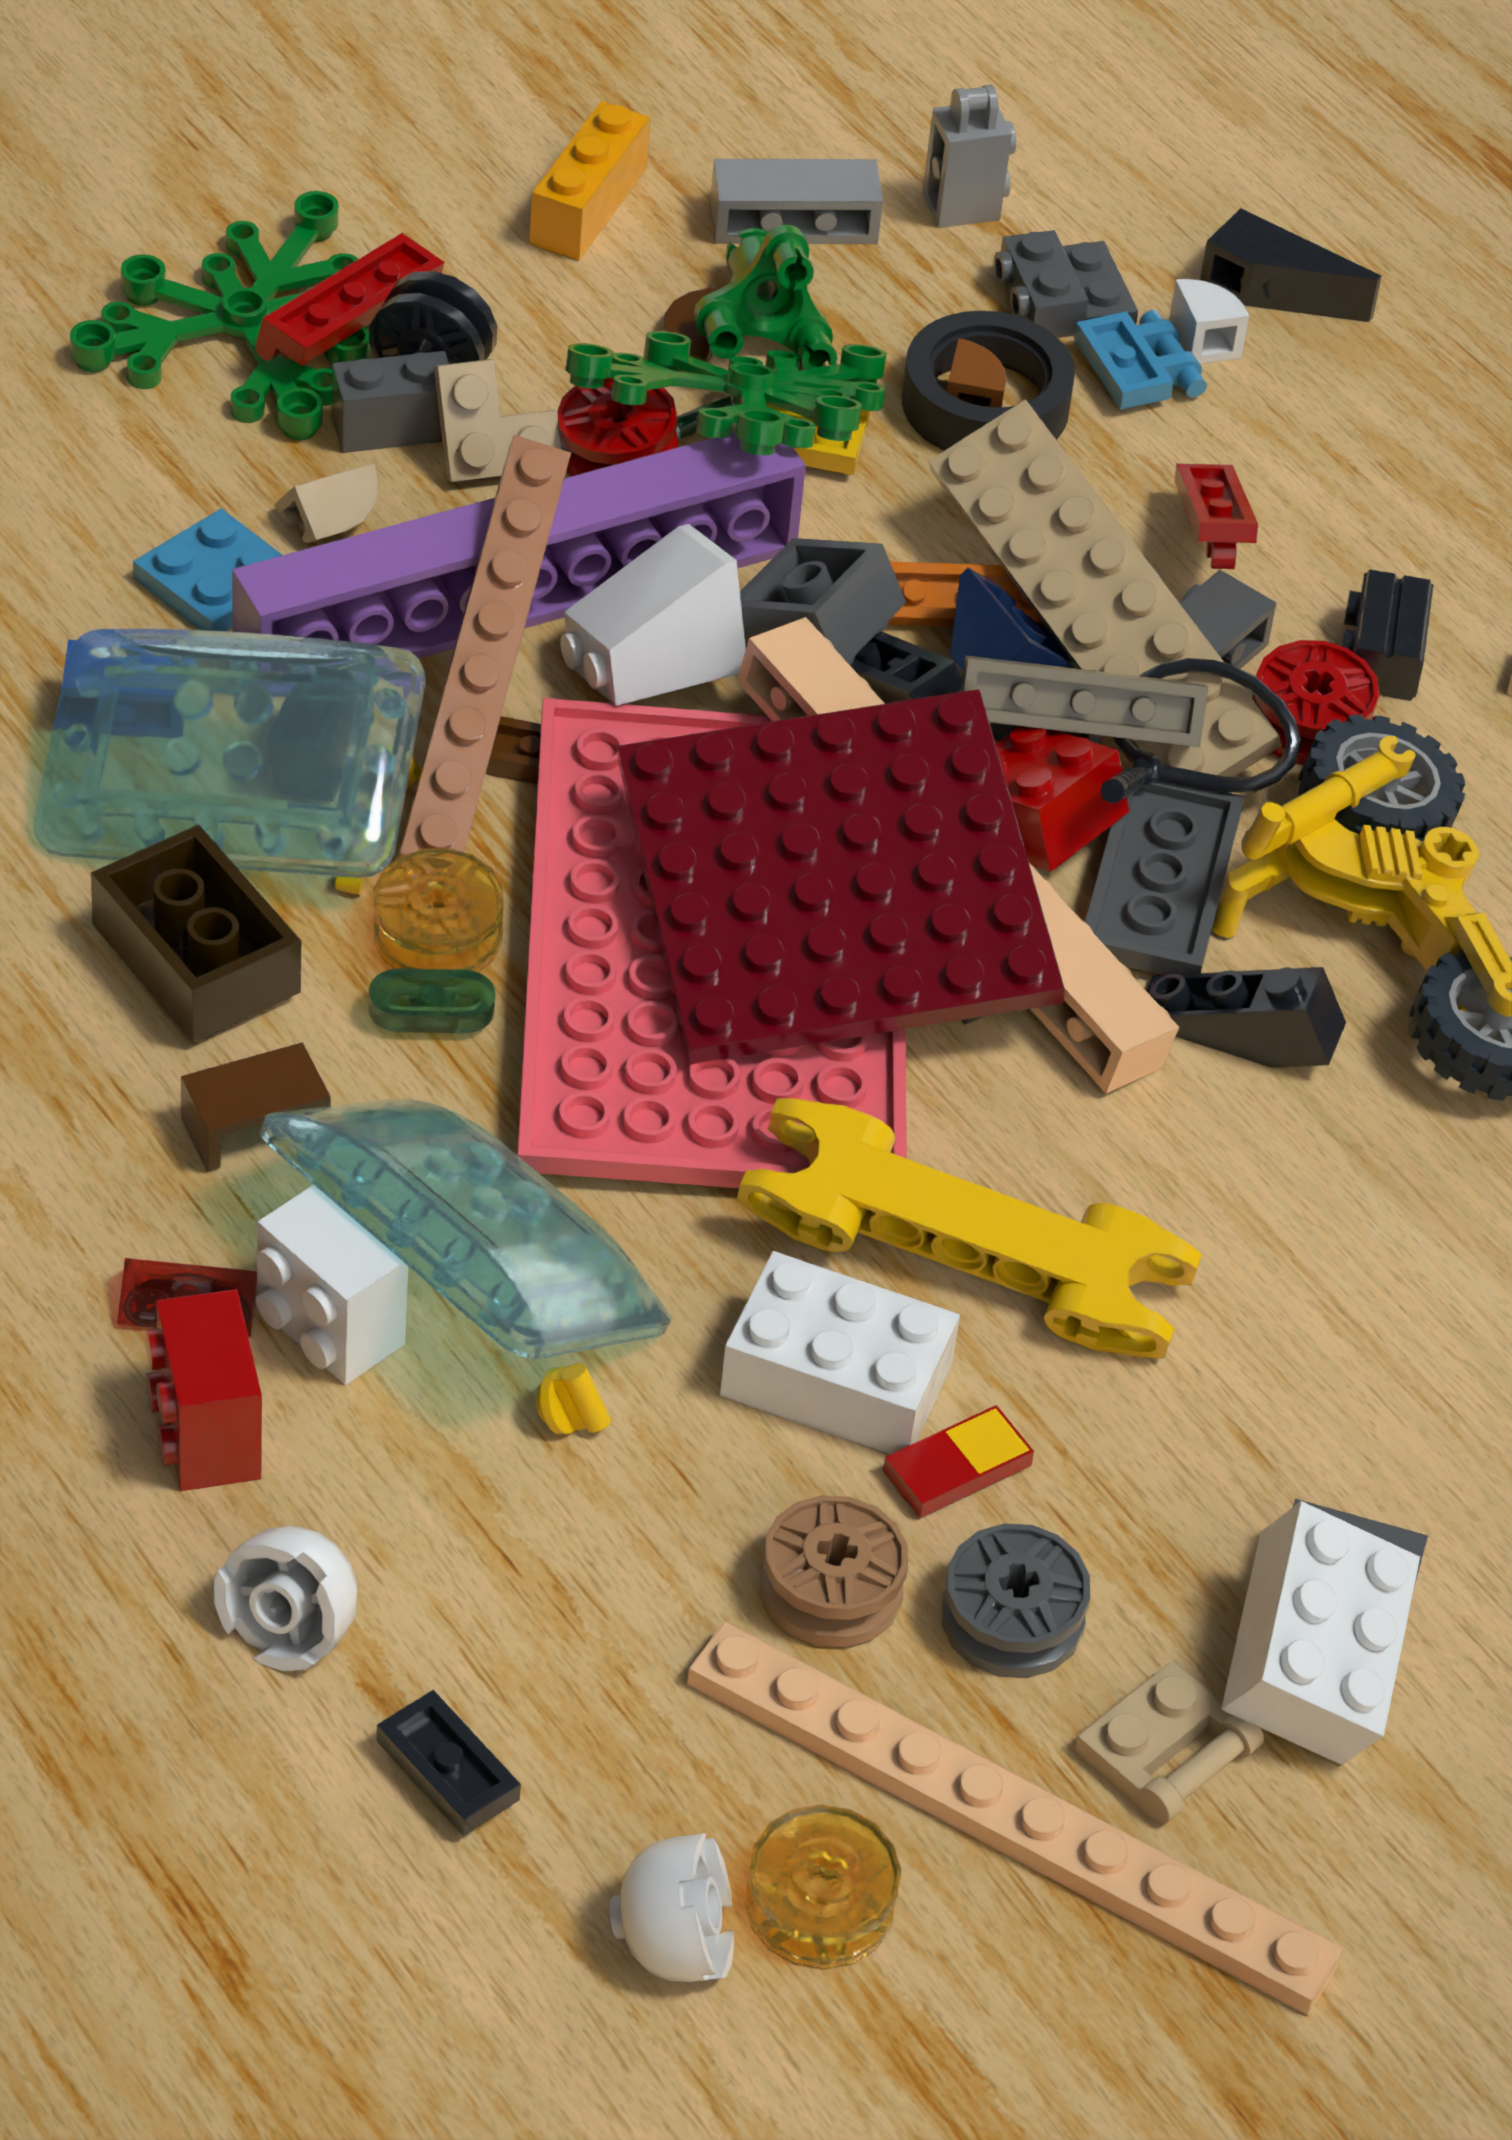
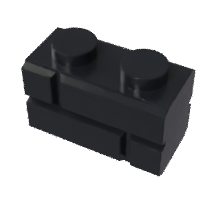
M1369 569L1367 573H1364L1361 591L1349 590L1343 625L1354 626V631L1344 629L1340 646L1348 648L1368 663L1378 678L1379 691L1383 692L1385 697L1411 701L1416 697L1424 664L1434 585L1430 579L1406 575L1398 579L1395 573Z

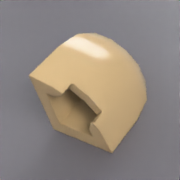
M375 462L294 486L274 504L283 524L287 528L298 525L304 532L302 540L308 543L348 531L362 523L376 504L379 481Z

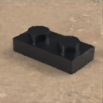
M434 1689L377 1724L376 1741L462 1836H465L520 1800V1782Z

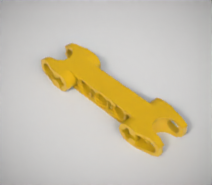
M777 1098L771 1111L768 1130L780 1142L794 1148L807 1157L810 1167L796 1173L776 1172L762 1168L746 1170L739 1186L737 1201L754 1215L780 1229L794 1240L829 1252L849 1250L857 1232L1048 1302L1049 1305L1044 1315L1045 1324L1056 1335L1095 1351L1119 1353L1141 1358L1165 1357L1175 1327L1167 1322L1164 1316L1137 1301L1129 1287L1143 1281L1170 1286L1192 1285L1202 1254L1191 1244L1161 1227L1147 1216L1109 1203L1089 1205L1084 1212L1081 1222L891 1153L896 1141L894 1132L882 1120L844 1105L825 1104L794 1098Z

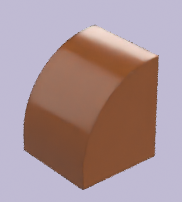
M959 338L948 379L947 392L962 401L974 405L1002 407L1006 385V373L1002 363L985 347Z

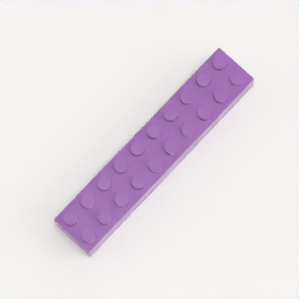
M734 432L728 438H712L565 478L524 629L564 618V612L678 526L690 524L736 559L737 568L773 559L792 538H798L806 469L805 463L793 447L783 444L776 445L775 452L772 455L746 453L739 448L740 440L735 437L736 432ZM495 498L232 569V657L258 701L263 703L289 695L304 659L363 667V673L365 674L454 649Z

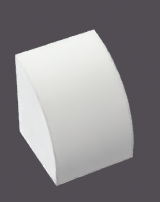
M1194 279L1176 280L1169 321L1173 323L1180 333V345L1184 351L1192 352L1200 364L1242 358L1249 321V314L1243 303L1234 294L1213 283Z

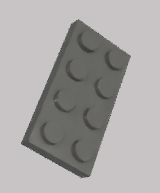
M1160 780L1150 785L1142 784L1138 790L1127 796L1129 813L1111 826L1085 923L1090 926L1093 933L1120 963L1129 968L1161 975L1201 973L1245 796Z

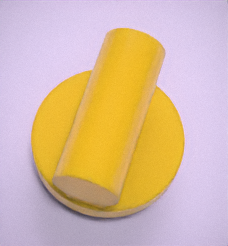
M576 1363L569 1367H554L545 1373L542 1383L539 1384L536 1390L535 1403L538 1415L546 1422L552 1432L562 1435L573 1433L576 1430L587 1429L588 1432L595 1433L602 1431L610 1425L612 1419L585 1364Z

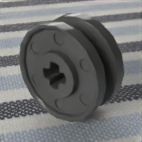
M1004 1523L979 1530L958 1546L948 1565L946 1589L942 1600V1627L955 1651L972 1666L996 1676L1030 1678L1053 1671L1074 1654L1084 1634L1085 1614L1090 1603V1574L1080 1554L1059 1535L1034 1525Z

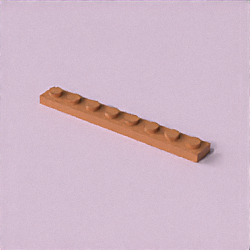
M514 435L512 438L397 856V864L454 881L460 871L571 452Z

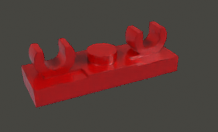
M1176 463L1175 485L1198 542H1207L1206 557L1211 558V569H1235L1237 543H1257L1258 522L1234 466Z

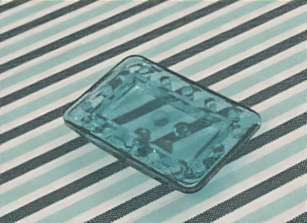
M176 629L91 630L81 635L73 643L68 654L34 816V834L39 844L51 854L66 857L120 860L199 824L238 869L355 878L371 877L387 867L395 852L426 683L425 671L418 657L410 651L373 644L223 631Z
M395 1098L271 1113L266 1115L260 1127V1136L268 1146L493 1340L519 1356L541 1359L658 1337L665 1334L672 1317L668 1309L623 1249L606 1230L500 1140L478 1124L454 1111L429 1102Z

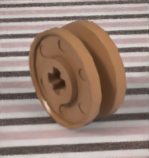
M825 1495L796 1502L776 1517L766 1536L764 1562L760 1575V1598L771 1619L792 1637L824 1647L846 1648L871 1641L892 1625L902 1606L904 1595L903 1583L908 1571V1544L897 1523L871 1504L852 1497Z

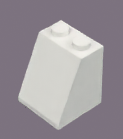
M690 524L678 526L564 612L566 634H563L560 640L562 655L568 668L576 671L593 689H597L615 706L737 675L746 650L737 560Z

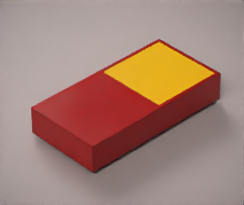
M995 1405L886 1456L883 1472L919 1518H922L1032 1466L1034 1450L1000 1408Z

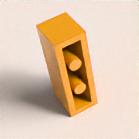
M604 101L599 102L532 191L529 244L578 261L582 258L647 169L651 117L628 110L620 105H613Z

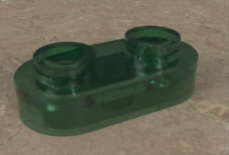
M390 969L378 974L370 983L368 1012L374 1023L388 1031L473 1033L485 1028L493 1020L496 990L490 979L472 970Z

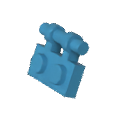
M1150 310L1143 314L1140 319V325H1135L1127 311L1076 322L1074 340L1120 410L1171 399L1173 384L1176 387L1183 388L1191 398L1200 396L1206 390L1207 383L1201 376L1202 366L1192 352L1184 351L1180 345V333L1171 321L1163 320L1158 311Z

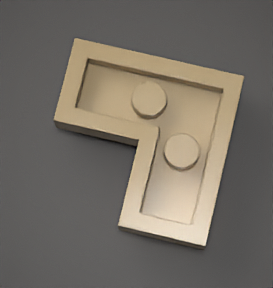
M494 359L434 366L447 481L455 482L501 476L514 435L561 449L556 410L501 416Z

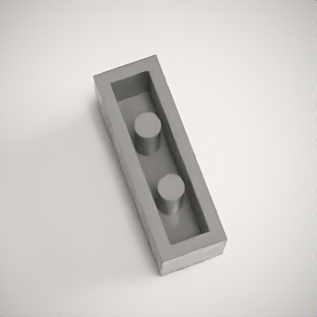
M714 159L710 205L715 244H728L730 241L733 244H741L742 239L738 235L740 231L758 228L769 232L772 228L779 225H792L799 228L808 244H878L883 198L877 160Z

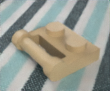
M1172 1660L1079 1734L1074 1752L1157 1823L1166 1824L1182 1811L1183 1800L1237 1756L1242 1758L1248 1757L1264 1742V1735L1259 1726L1221 1710L1223 1702ZM1207 1731L1214 1737L1212 1741L1166 1778H1154L1151 1776L1203 1732Z

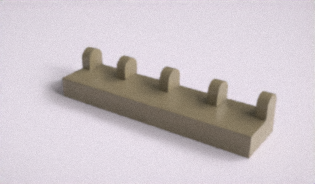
M966 656L961 690L958 691L980 689L988 720L992 723L1200 747L1208 686L1191 682Z

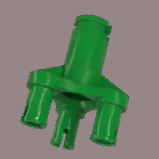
M779 225L772 228L769 232L758 228L740 231L738 235L742 239L741 244L736 247L730 241L725 253L727 266L732 276L731 283L702 297L694 309L695 324L700 334L710 344L709 349L711 353L723 359L733 357L743 348L744 338L742 336H757L776 341L798 354L804 370L826 366V361H828L829 365L837 364L838 358L836 350L832 346L833 334L830 324L816 307L808 292L807 285L813 278L814 269L811 261L808 259L810 249L804 234L799 228L792 225Z

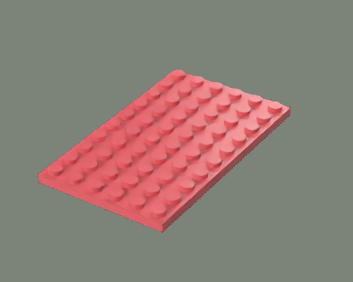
M543 698L516 1172L739 1188L746 1170L762 1168L776 1172L796 1173L810 1167L807 1157L794 1148L780 1142L768 1130L771 1111L777 1098H794L825 1104L844 1105L882 1120L895 1134L896 1141L891 1153L907 1158L906 1029L689 1065L618 765L617 746L772 722L768 716L627 704L615 706L613 703Z

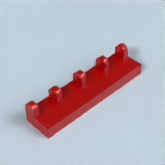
M400 233L263 317L256 342V351L265 361L272 360L281 351L302 366L371 323L397 280L412 272L435 271L442 273L445 262L405 234Z

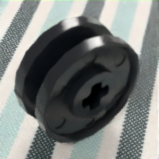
M435 271L412 272L397 280L370 323L369 345L375 359L445 351L449 364L487 360L497 344L498 326L490 306L475 289L461 280Z

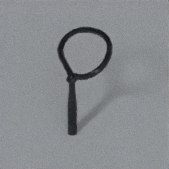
M1185 658L1162 663L1143 672L1139 676L1163 679L1167 676L1189 672L1207 673L1229 679L1253 692L1273 710L1284 728L1287 743L1283 756L1271 769L1253 777H1224L1163 765L1159 757L1153 752L1136 749L1127 738L1114 737L1115 746L1134 764L1132 768H1127L1106 780L1101 786V796L1109 803H1117L1138 790L1142 784L1150 785L1157 780L1218 792L1255 793L1278 783L1294 767L1301 742L1296 719L1285 702L1256 676L1231 664L1217 660Z

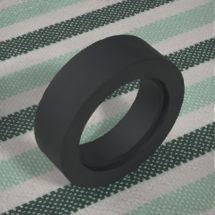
M967 311L937 319L925 326L913 338L906 357L902 407L910 425L919 435L934 446L945 451L1014 407L996 408L974 405L952 396L939 386L936 378L942 372L951 369L959 338L985 347L1000 360L1003 367L1018 372L1032 381L1039 389L1040 394L1033 400L1028 401V403L1056 440L1064 431L1069 417L1075 367L1065 345L1044 327L1028 319L1008 313Z

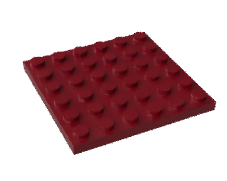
M980 689L617 746L618 765L689 1065L1062 1004L1064 1002V984Z

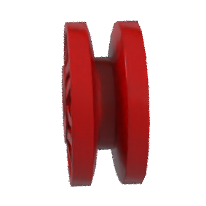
M613 378L604 379V386L602 388L590 389L574 386L562 397L557 410L561 449L571 452L566 472L572 477L678 448L676 434L678 423L674 398L665 388L647 390L646 402L642 405L619 403L611 399Z
M1298 640L1280 645L1263 658L1256 673V677L1285 702L1296 719L1301 742L1295 763L1300 765L1304 764L1316 734L1320 730L1324 732L1328 723L1339 719L1342 723L1346 722L1347 717L1351 715H1363L1364 719L1372 720L1380 697L1378 678L1368 663L1348 648L1327 641ZM1253 694L1252 700L1280 736L1282 746L1273 751V753L1282 758L1287 743L1284 728L1273 710Z

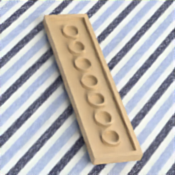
M1026 399L928 461L933 475L1077 669L1139 676L1143 672L1162 663L1185 658L1211 659L1224 662ZM1193 672L1167 676L1163 679L1199 683L1208 686L1200 747L1129 739L1136 749L1153 752L1157 755L1163 765L1224 777L1236 776L1282 746L1279 734L1241 685L1216 675Z

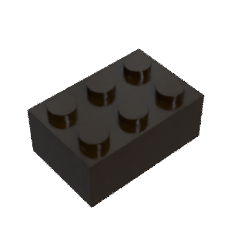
M199 824L91 872L92 925L193 1043L301 993L302 941Z

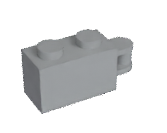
M992 84L983 85L978 88L953 89L950 106L933 108L922 194L938 228L998 221L1001 218L1003 197H1008L1010 193V177L1007 167L1009 154H1014L1016 150V134L1013 124L1010 121H1005L998 107L997 93Z

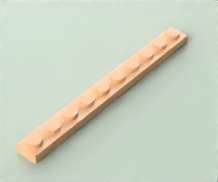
M724 1621L689 1668L688 1686L1306 2016L1309 2015L1340 1965L1344 1948L726 1621Z

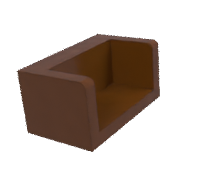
M303 1042L181 1076V1120L207 1171L221 1167V1136L301 1113L306 1118L316 1140L330 1137L331 1096Z

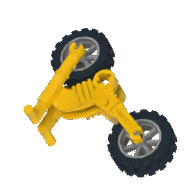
M1351 715L1343 723L1339 719L1331 721L1327 724L1324 732L1320 730L1316 734L1298 778V781H1301L1298 787L1299 797L1283 806L1273 802L1265 803L1251 828L1246 831L1241 841L1242 852L1251 860L1228 873L1223 886L1222 899L1213 924V931L1221 937H1234L1246 901L1262 891L1269 890L1289 877L1292 878L1294 883L1303 892L1311 897L1346 909L1348 921L1351 923H1356L1357 919H1361V924L1367 925L1375 921L1376 926L1385 927L1386 923H1388L1402 940V950L1406 954L1416 957L1425 968L1426 975L1409 1010V1017H1412L1409 1024V1033L1411 1038L1418 1039L1417 1051L1425 1061L1431 1059L1436 1065L1434 1071L1446 1080L1452 1077L1460 1082L1459 1088L1472 1094L1479 1090L1487 1093L1488 1099L1504 1101L1506 1096H1512V958L1505 951L1486 914L1476 913L1462 890V887L1468 882L1479 857V849L1472 838L1460 830L1452 828L1465 799V793L1462 792L1465 786L1464 776L1462 773H1456V760L1450 753L1444 754L1439 749L1441 744L1430 735L1424 738L1417 734V728L1410 724L1402 722L1401 726L1390 723V718L1374 715L1372 720L1364 719L1363 715Z

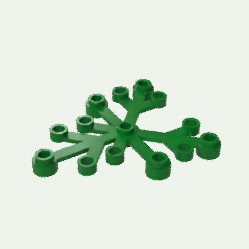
M309 191L298 196L294 203L295 229L271 261L259 241V229L255 224L248 221H236L228 225L226 228V249L231 255L242 257L255 281L251 288L241 285L235 273L234 259L224 253H212L202 260V282L207 287L218 290L220 296L166 279L165 264L155 256L139 254L127 258L121 264V290L130 302L140 306H148L156 303L158 300H162L202 314L168 321L137 311L125 302L108 303L101 310V321H83L71 329L70 355L72 359L84 371L99 372L105 370L110 365L115 355L141 350L132 354L127 360V379L136 388L150 389L156 387L161 382V363L177 342L226 332L237 338L244 339L258 364L244 385L235 388L231 393L230 412L232 417L242 423H254L262 419L265 414V396L271 389L277 399V424L283 430V433L294 440H306L313 437L323 422V406H330L332 404V370L326 368L315 369L306 365L301 366L297 362L281 358L280 354L270 361H265L256 351V342L263 317L302 294L298 293L273 299L277 292L318 284L358 260L357 257L351 254L339 253L331 256L328 260L297 266L314 242L330 238L337 229L339 221V203L337 199L331 194L322 191ZM366 326L323 352L331 362V365L332 363L369 359V329Z
M652 331L646 334L643 357L631 353H614L607 347L588 343L571 344L567 350L565 371L570 374L569 382L578 387L597 389L604 386V379L613 378L611 399L619 403L642 405L646 402L647 390L670 386L722 391L732 395L731 402L736 405L721 408H702L699 410L696 432L711 438H728L731 436L733 423H737L735 437L740 440L739 448L746 453L754 455H772L775 452V446L779 444L794 448H810L814 443L816 426H818L817 435L819 437L833 441H848L851 439L852 431H856L859 428L861 410L879 411L883 407L885 388L877 384V379L884 376L887 353L882 349L868 345H844L842 347L840 364L800 371V356L784 350L768 351L765 366H763L761 360L746 356L730 357L728 370L689 356L691 339L682 334L667 331ZM766 402L813 421L795 418L766 406Z

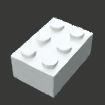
M773 1251L725 1345L720 1396L890 1455L916 1443L953 1364L960 1314Z
M1303 1501L1260 1532L1221 1710L1255 1724L1266 1731L1340 1765L1384 1737L1420 1557Z

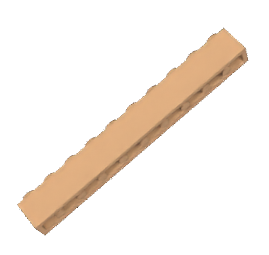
M806 617L753 636L748 640L736 681L772 721L885 704L870 688L867 681L855 672L835 650L833 644ZM1030 864L1065 988L1064 1002L1062 1004L1031 1008L1030 1010L1105 1094L1162 1069L1179 1026L1171 1019L1168 1012L1138 983L1129 969L1120 963L1098 939L1090 926L1082 921L1057 894L1051 883L1045 880Z

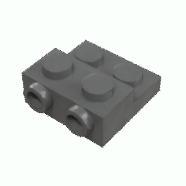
M1055 230L1030 232L1027 234L1004 236L1002 238L1001 251L996 252L994 255V273L998 284L1005 285L1010 295L1013 315L1039 324L1057 338L1074 336L1076 322L1126 311L1136 325L1138 309L1104 241L1082 242L1062 246Z

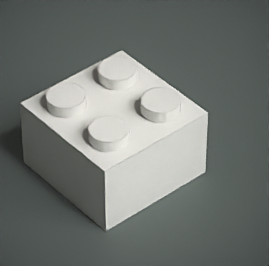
M318 1181L257 1222L256 1306L260 1315L269 1326L277 1330L282 1329L301 1346L305 1356L314 1366L319 1369L326 1368L346 1386L405 1345L409 1259Z

